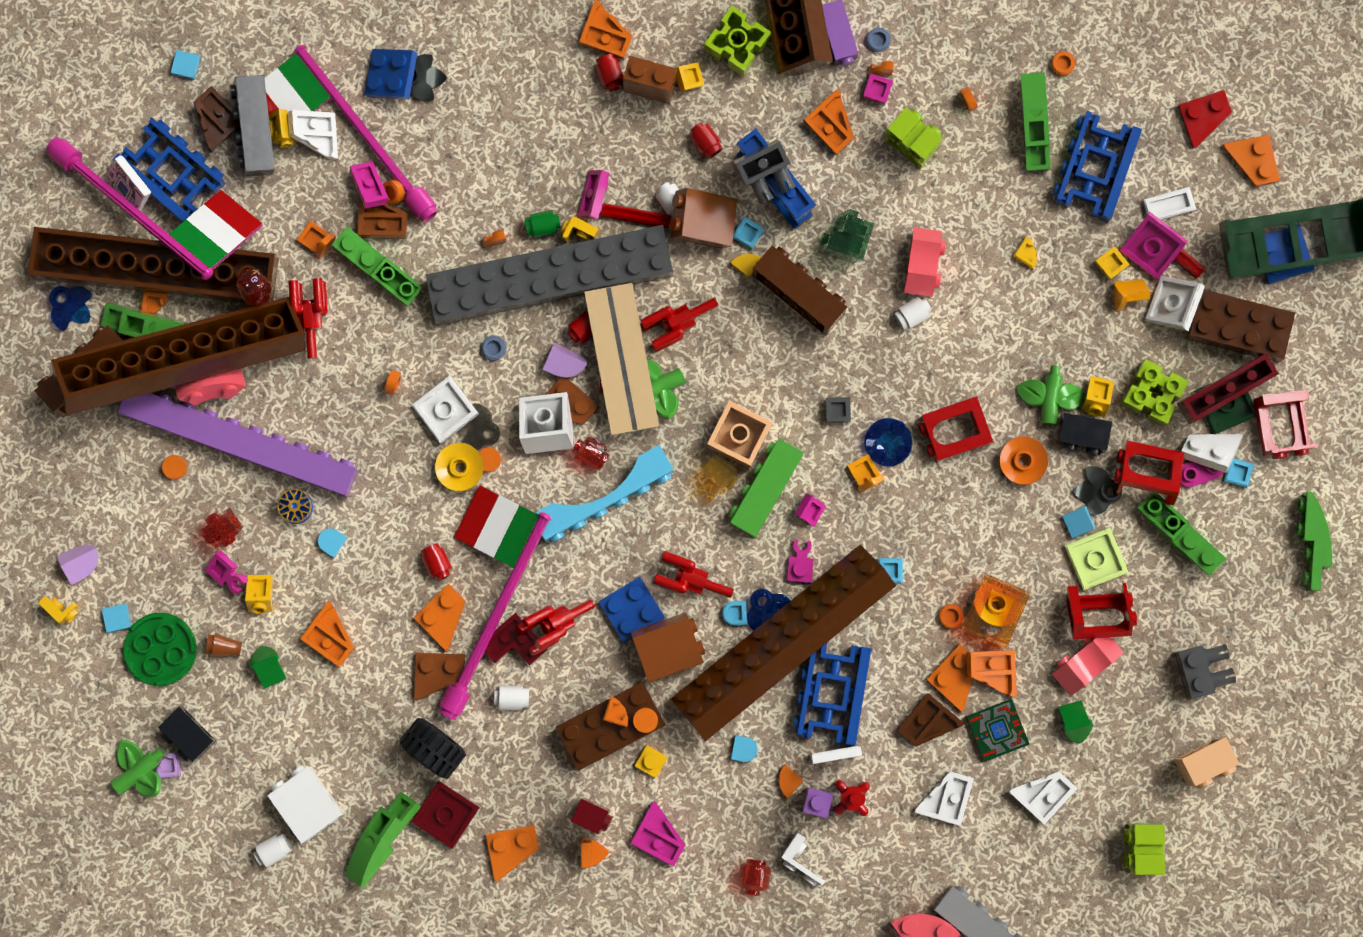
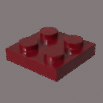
M438 781L412 820V823L451 849H454L480 807L441 781Z

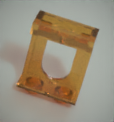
M984 573L967 616L961 625V630L965 631L964 635L975 640L978 637L987 640L986 644L995 649H1000L1001 647L1007 649L1029 599V591ZM992 590L1014 599L1002 629L994 636L978 628L979 618Z

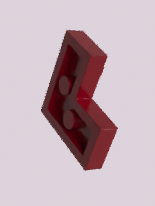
M514 613L495 630L485 650V653L495 664L513 648L529 666L548 650L545 649L534 656L529 653L528 647L535 644V640L538 637L532 630L521 635L518 634L516 626L523 622L517 613Z

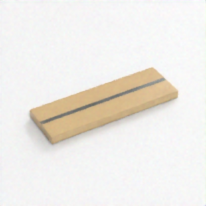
M629 283L584 292L611 436L659 427L633 284Z

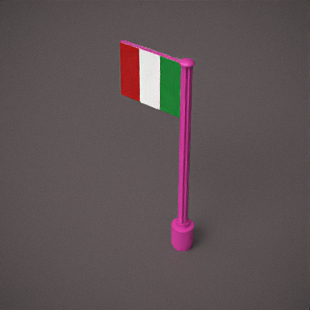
M305 45L296 47L291 58L264 78L268 114L278 109L287 110V112L292 110L315 112L332 98L395 180L402 184L406 192L404 203L418 220L421 219L423 223H426L438 213L437 205L423 187L417 188L412 186L306 51Z
M56 137L46 147V152L50 159L66 172L71 170L78 172L198 272L203 280L210 279L214 272L213 269L263 227V223L224 191L220 190L168 234L82 163V153L68 141Z
M479 485L454 538L509 565L513 570L458 682H455L454 685H448L439 703L440 709L438 712L453 720H456L458 715L461 716L471 696L467 692L469 689L467 686L549 520L551 521L549 514L545 512L537 514Z

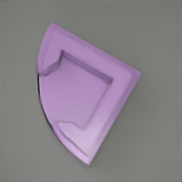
M177 752L168 754L160 762L156 770L160 778L181 776L180 758Z

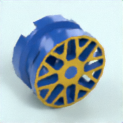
M291 489L284 492L280 496L277 505L281 517L293 524L307 521L312 515L314 507L310 496L299 489Z

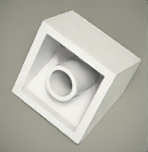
M567 392L519 398V439L525 454L573 449V425Z

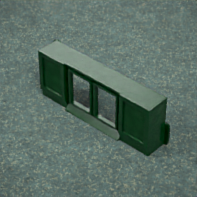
M1363 198L1351 202L1230 221L1228 219L1219 223L1228 281L1363 259ZM1320 219L1327 257L1303 260L1296 223ZM1288 224L1294 262L1270 266L1263 228Z

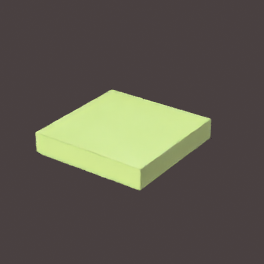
M1110 528L1064 546L1083 591L1129 573Z

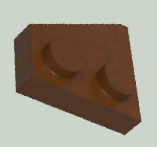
M210 86L194 101V107L208 149L212 153L238 129V124L233 122V107Z
M927 693L898 728L897 732L917 747L959 728L965 723Z

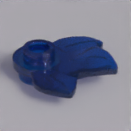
M58 286L50 292L49 302L53 306L51 319L56 327L65 331L71 321L76 323L90 322V311L85 304L92 297V293L82 286H75L70 289L65 286ZM64 294L66 300L62 303L58 302V296Z
M764 588L755 590L750 596L751 608L747 613L748 625L754 631L791 600L782 593L772 594ZM761 597H766L764 605H759Z

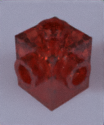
M229 507L220 514L215 511L205 518L206 524L201 528L205 541L208 544H212L216 549L221 545L227 547L236 540L235 536L239 534L244 526Z

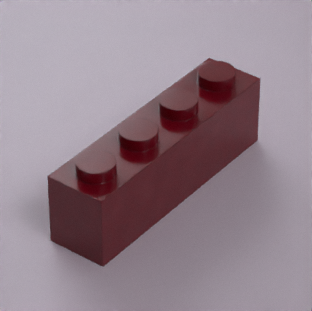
M1265 353L1183 399L1177 405L1188 424H1191L1277 376L1279 373L1268 354Z
M584 797L581 798L571 822L599 834L601 831H607L613 816L609 815L610 809Z

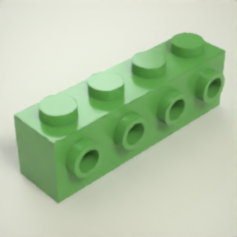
M780 438L776 443L771 441L765 452L768 458L764 464L759 462L753 473L756 479L752 485L747 483L740 495L744 498L741 505L735 504L728 516L732 519L730 522L731 526L754 539L757 537L804 452Z

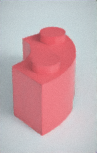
M913 227L904 293L933 297L934 288H939L941 274L937 273L939 255H944L946 241H942V231Z
M240 368L175 386L178 400L197 406L204 401L214 398L231 399L246 387V383Z
M1111 637L1085 639L1083 641L1085 646L1073 656L1069 657L1066 655L1056 663L1059 668L1052 675L1070 697L1085 687L1124 653Z
M927 913L905 914L890 921V924L900 937H959L961 935L947 921Z

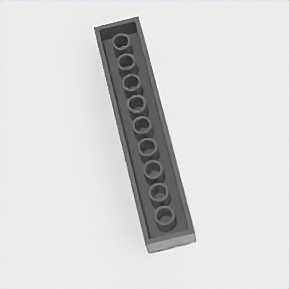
M659 225L426 274L434 319L438 326L585 295L584 292L629 283L634 285L672 277L673 269L664 227Z

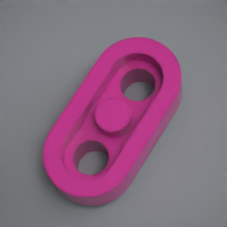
M1191 461L1183 464L1181 485L1188 488L1217 479L1224 472L1219 470L1211 471L1209 467ZM1188 470L1194 473L1193 479L1187 478L1186 472Z

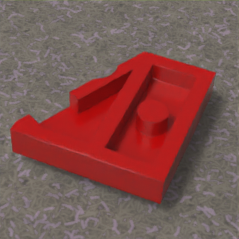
M1225 90L1178 105L1193 149L1197 148L1232 113Z

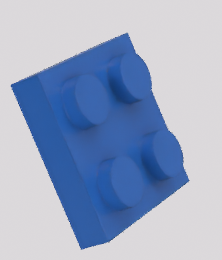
M372 49L364 95L371 98L409 100L418 53L413 50Z
M1298 224L1297 231L1302 259L1309 260L1311 256L1300 224ZM1288 228L1265 235L1270 266L1294 262ZM1308 267L1265 274V278L1269 285L1314 271L1315 268Z
M641 577L636 578L599 601L623 643L632 639L631 631L665 619Z

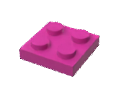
M1149 212L1119 251L1158 280L1188 241Z

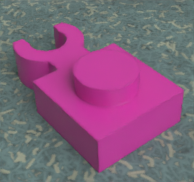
M798 540L794 541L793 549L796 557L789 556L787 581L812 583L814 559L807 558V554L812 548L811 541L807 542L805 550L798 548Z
M222 551L214 554L204 570L221 586L228 584L230 591L234 594L242 591L237 581L241 585L248 582L245 575L235 572L238 565Z

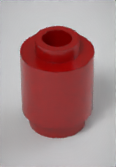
M613 54L599 57L596 60V70L603 89L609 90V92L621 89L624 75L618 59Z
M701 122L690 130L692 134L689 138L702 156L711 159L723 150L721 140L708 123L703 125Z
M587 311L568 324L570 330L567 333L575 343L579 341L583 344L592 337Z
M435 543L421 550L423 555L421 559L431 579L436 578L437 581H440L450 576L449 571L453 568L443 547L440 548L439 544Z

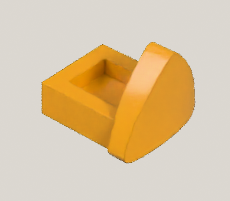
M1143 279L1114 282L1115 311H1122L1127 302L1150 299V289Z
M869 454L847 466L859 486L857 488L859 493L873 488L885 479L883 474L880 475Z

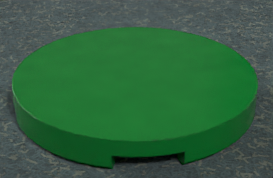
M152 613L137 620L130 627L123 646V657L128 670L138 680L153 686L171 685L184 678L193 667L197 655L196 638L191 628L179 617L168 613Z

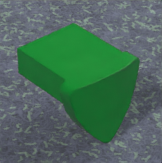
M260 646L250 661V667L252 670H255L263 688L287 679L278 660L277 652L267 646Z
M1082 700L1058 706L1066 736L1073 742L1082 743L1089 736L1093 728V722L1088 718Z

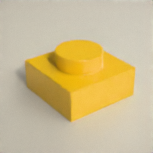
M698 62L676 68V78L680 92L704 86Z
M1115 246L1095 261L1109 281L1130 265Z
M646 745L635 767L656 778L668 757Z

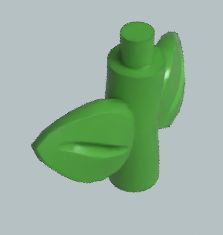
M647 359L657 414L663 418L670 419L677 412L679 404L678 397L671 389L687 382L679 368L662 374L660 366L655 361Z
M1051 365L1050 375H1046L1045 383L1034 379L1017 385V392L1026 404L1041 406V423L1058 425V407L1070 411L1080 406L1085 398V393L1078 386L1070 383L1062 384L1063 376H1059L1060 366Z
M121 739L117 748V762L125 772L110 781L114 790L121 795L135 786L138 793L143 797L157 796L161 789V778L153 770L160 764L158 760L164 757L165 753L161 748H158L153 753L148 751L144 755L135 743Z

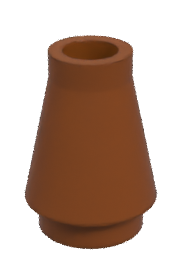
M217 633L215 635L208 634L205 654H211V657L240 656L242 642Z

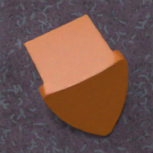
M310 220L297 238V241L315 253V257L320 260L334 243L336 235L333 233L329 234Z
M582 838L581 868H591L609 854L608 849L599 842L589 838Z

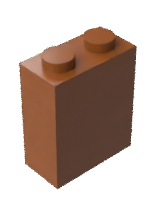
M629 56L623 77L624 92L670 104L676 85V68Z
M690 188L675 191L672 200L674 207L673 217L669 225L671 239L720 249L732 247L737 199Z
M686 612L631 631L648 683L704 663L701 656L706 654L701 640L696 641L694 633L698 632L693 618L689 619Z

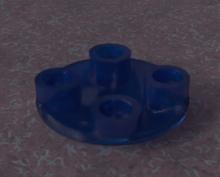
M892 418L880 419L874 422L865 434V450L875 463L887 467L896 466L910 455L912 436L902 421Z

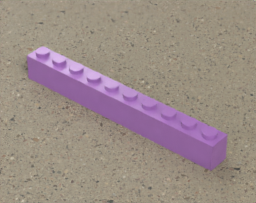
M159 392L158 396L148 393L123 400L117 412L122 416L345 497L349 496L358 470L353 467L354 463L342 458L339 462L330 459L331 454L318 450L317 454L308 451L309 446L299 442H295L294 445L285 443L286 438L273 433L271 437L263 435V430L252 425L249 426V429L241 427V422L230 417H227L226 421L219 419L216 412L204 409L203 412L194 409V405L181 401V404L172 401L173 397Z

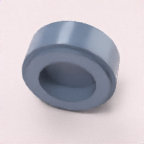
M874 28L868 33L867 45L872 51L883 52L889 47L891 37L887 30Z
M498 336L486 338L482 343L484 356L492 361L501 359L506 353L505 342Z

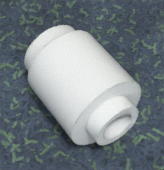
M667 182L657 189L658 194L655 197L667 215L673 217L674 207L672 200L675 191L679 190L675 183L670 185Z
M916 297L899 307L894 316L903 330L906 328L911 329L930 318L929 312L932 309L925 298L921 300L919 297Z
M499 685V690H494V705H499V710H522V708H529V688Z
M276 834L256 845L254 856L260 866L264 864L268 868L287 857L288 853L292 851V847L284 834L279 836Z

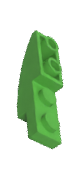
M1045 72L1020 74L1026 171L1051 169Z
M348 227L343 230L331 245L350 260L352 264L407 306L423 289L420 284Z
M109 302L105 304L101 326L106 327L108 325L118 331V333L138 337L188 323Z
M1152 492L1137 507L1156 530L1190 563L1193 562L1208 577L1226 561V557L1191 527L1188 520L1171 505L1164 504V499L1158 493Z
M1305 492L1298 499V512H1301V522H1297L1296 535L1300 536V542L1309 543V547L1306 546L1304 551V560L1308 561V570L1303 573V585H1307L1306 591L1317 592L1321 591L1322 568L1332 567V545L1327 521L1313 492Z
M400 792L387 809L380 807L358 840L345 876L363 889L394 851L390 846L421 806Z

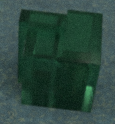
M852 209L838 214L834 230H831L830 235L823 233L818 252L853 264L862 261L874 223L857 218L859 212Z

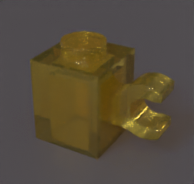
M714 453L700 472V475L707 481L698 488L697 493L700 495L704 489H708L711 492V496L707 501H713L716 496L715 486L723 492L726 488L731 490L739 479L736 477L738 470Z

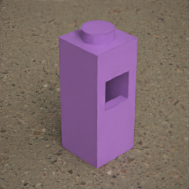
M843 0L823 4L834 65L840 64L841 67L854 63V59H857L859 53Z
M806 787L801 811L828 818L833 794Z

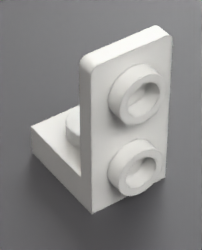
M797 832L781 855V858L785 860L783 865L793 872L797 868L804 872L803 878L812 885L816 886L817 883L823 885L825 882L823 879L793 860V857L795 855L799 857L807 846L804 843L806 838Z

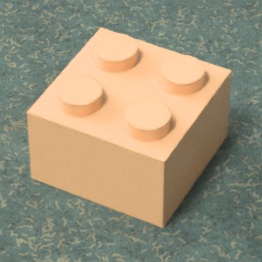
M729 401L707 443V448L750 469L773 422Z
M1226 737L1215 738L1174 759L1186 785L1195 786V788H1203L1213 783L1212 778L1215 776L1224 777L1235 771L1234 767L1239 765Z

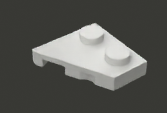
M297 110L288 112L290 137L329 160L338 159L335 113Z
M1189 435L1181 452H1184V459L1227 473L1241 444L1243 435Z
M949 771L916 807L914 813L961 826L974 778Z
M1055 772L1010 789L1009 793L1044 825L1077 788L1060 772Z

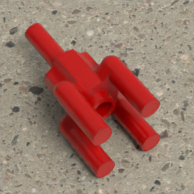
M322 278L312 279L314 300H303L302 284L298 283V280L288 281L290 306L295 310L303 330L306 331L307 359L317 358L315 331L322 329V316L328 313L326 282L322 281Z
M715 297L690 310L686 304L674 310L672 307L666 306L642 318L640 325L645 332L661 323L663 324L667 333L651 341V346L654 352L657 353L682 340L684 331L696 326L694 318L719 305Z
M664 551L661 561L680 568L675 580L656 574L653 584L681 594L688 590L701 595L704 588L729 598L732 597L733 588L708 580L709 572L696 568L694 561Z
M590 599L570 610L564 605L555 610L552 606H547L522 619L523 623L516 626V631L521 635L540 625L545 635L535 640V644L528 647L529 653L534 656L558 643L560 638L566 635L567 630L575 626L574 618L595 608L594 602Z
M842 780L835 781L834 787L840 792V803L833 807V813L841 815L846 810L857 811L860 816H867L869 810L864 804L866 800L865 793L870 789L869 783L860 782L855 787L847 786Z

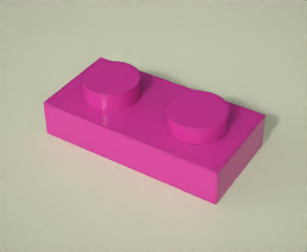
M373 161L350 166L349 172L364 208L388 204L387 193Z
M589 170L578 217L598 219L602 211L604 193L608 188L609 172Z

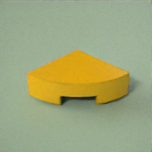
M1027 236L1013 258L1033 270L1037 262V253L1033 242Z
M743 254L733 259L730 264L749 279L752 276L753 267L761 257L754 254Z

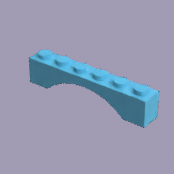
M658 445L638 456L634 468L625 481L605 497L580 505L552 503L535 512L537 514L545 512L551 516V521L549 520L542 534L545 541L551 540L552 543H555L565 537V531L571 528L573 531H577L586 525L585 521L594 517L597 520L608 513L606 509L615 505L616 508H619L629 502L628 497L636 493L637 496H641L651 490L649 486L653 483L658 482L661 485L672 478L670 474L674 473V470L661 446Z

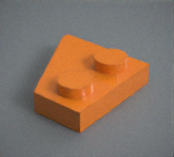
M594 0L579 44L606 54H613L614 57L624 60L632 40V35L618 23V20L612 14L610 15L598 0Z
M838 89L803 121L836 156L854 140L846 109H844L841 99V93Z
M1269 135L1223 144V149L1230 154L1241 171H1244L1255 187L1280 181Z
M448 583L413 618L445 651H448L466 601Z
M327 601L300 638L340 668L355 649L330 601Z
M961 644L926 679L960 712L964 710L973 680L967 677L966 652L968 651Z
M1015 650L966 652L967 677L1009 697H1017Z
M535 825L486 834L495 881H499L539 849Z

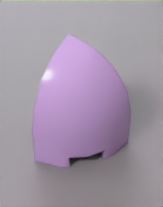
M554 343L542 370L560 377H572L583 371L587 361L578 353Z
M93 545L78 546L57 556L60 566L71 585L93 573L98 563V553Z

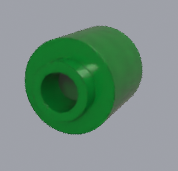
M553 210L530 214V217L524 218L528 237L534 236L537 238L556 234V228H561L558 214H553Z

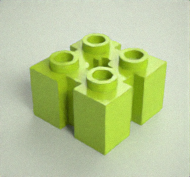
M731 5L721 19L720 28L722 30L714 29L704 43V51L718 61H721L723 57L728 60V68L744 77L754 63L755 55L753 53L757 52L760 54L771 39V31L756 21L751 26L747 23V15ZM738 38L742 39V43L740 45L733 44V39H735L736 41Z
M905 107L887 128L884 139L921 169L938 150L943 137L940 136L941 132L937 127L932 124L926 126L921 122L923 117L916 110L911 109L910 111Z
M1145 359L1141 362L1133 380L1138 382L1137 385L1132 384L1128 388L1120 405L1136 414L1144 410L1148 413L1146 419L1164 427L1168 424L1176 406L1171 404L1172 400L1177 401L1181 398L1189 381L1173 372L1165 376L1161 374L1163 367ZM1154 388L1157 389V393H1159V395L1155 398L1151 396L1152 392L1149 391Z
M1127 823V829L1123 830V842L1128 844V853L1123 855L1124 868H1128V873L1134 875H1165V825Z

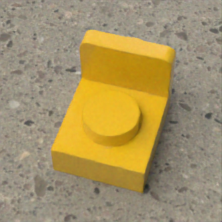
M278 109L269 114L272 144H279L282 148L294 146L297 140L289 136L287 110Z
M572 216L570 221H565L560 232L563 234L562 239L565 242H568L574 230L577 231L576 236L588 241L590 238H597L599 228Z
M1090 376L1082 412L1095 417H1105L1111 403L1114 381Z
M247 575L248 582L245 602L248 612L255 614L273 612L271 601L272 575Z
M44 596L38 602L60 624L65 622L71 623L79 614L77 610L80 606L74 602L64 611L62 609L65 606L56 597L50 599Z

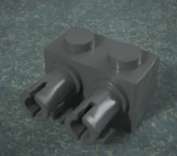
M777 139L733 161L743 183L746 186L751 185L759 204L766 202L762 192H764L768 201L774 198L764 180L769 174H773L781 193L788 191L784 181H786L790 190L796 187L786 168L791 163L781 142Z
M1226 644L1209 649H1204L1203 645L1174 652L1187 700L1216 693V687L1236 683V676L1225 678V676L1235 674L1233 668L1211 673L1209 670L1210 663L1230 659L1229 652L1218 654L1228 650Z

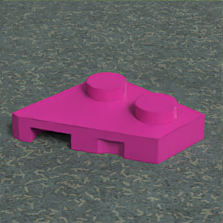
M653 801L631 844L674 867L685 847V843L658 804Z

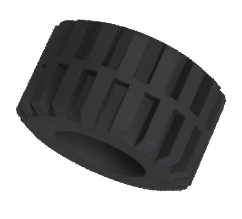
M417 718L399 741L402 748L415 760L437 776L445 779L451 776L466 756L464 749L423 718Z

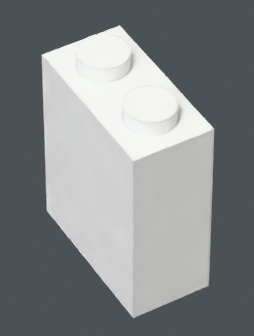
M302 765L291 773L292 778L285 783L281 780L270 788L272 793L267 796L300 843L304 844L343 816L344 813L311 766L304 768Z

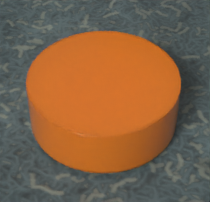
M1066 51L1056 53L1051 60L1053 72L1059 76L1069 75L1075 68V58L1073 55Z
M967 86L961 89L960 95L968 111L971 112L977 109L978 105L970 88Z
M398 180L386 181L383 186L388 196V204L401 203L404 199L402 184Z
M391 370L385 385V393L390 395L396 393L401 380V372Z
M491 447L483 448L479 453L483 459L484 471L493 472L497 470L501 464L499 452Z
M170 455L163 461L162 471L168 478L177 480L186 474L187 463L179 455Z
M948 604L941 608L938 618L942 626L953 629L962 623L963 612L957 605Z
M642 708L635 713L633 723L638 731L649 733L656 728L658 717L652 709Z

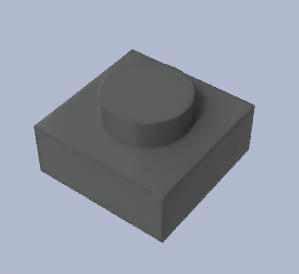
M850 397L825 399L826 423L851 422Z

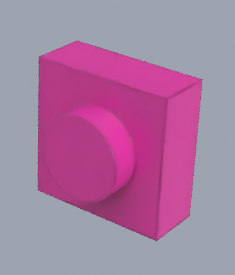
M870 74L863 98L886 105L893 80Z
M806 493L794 515L815 527L826 505Z

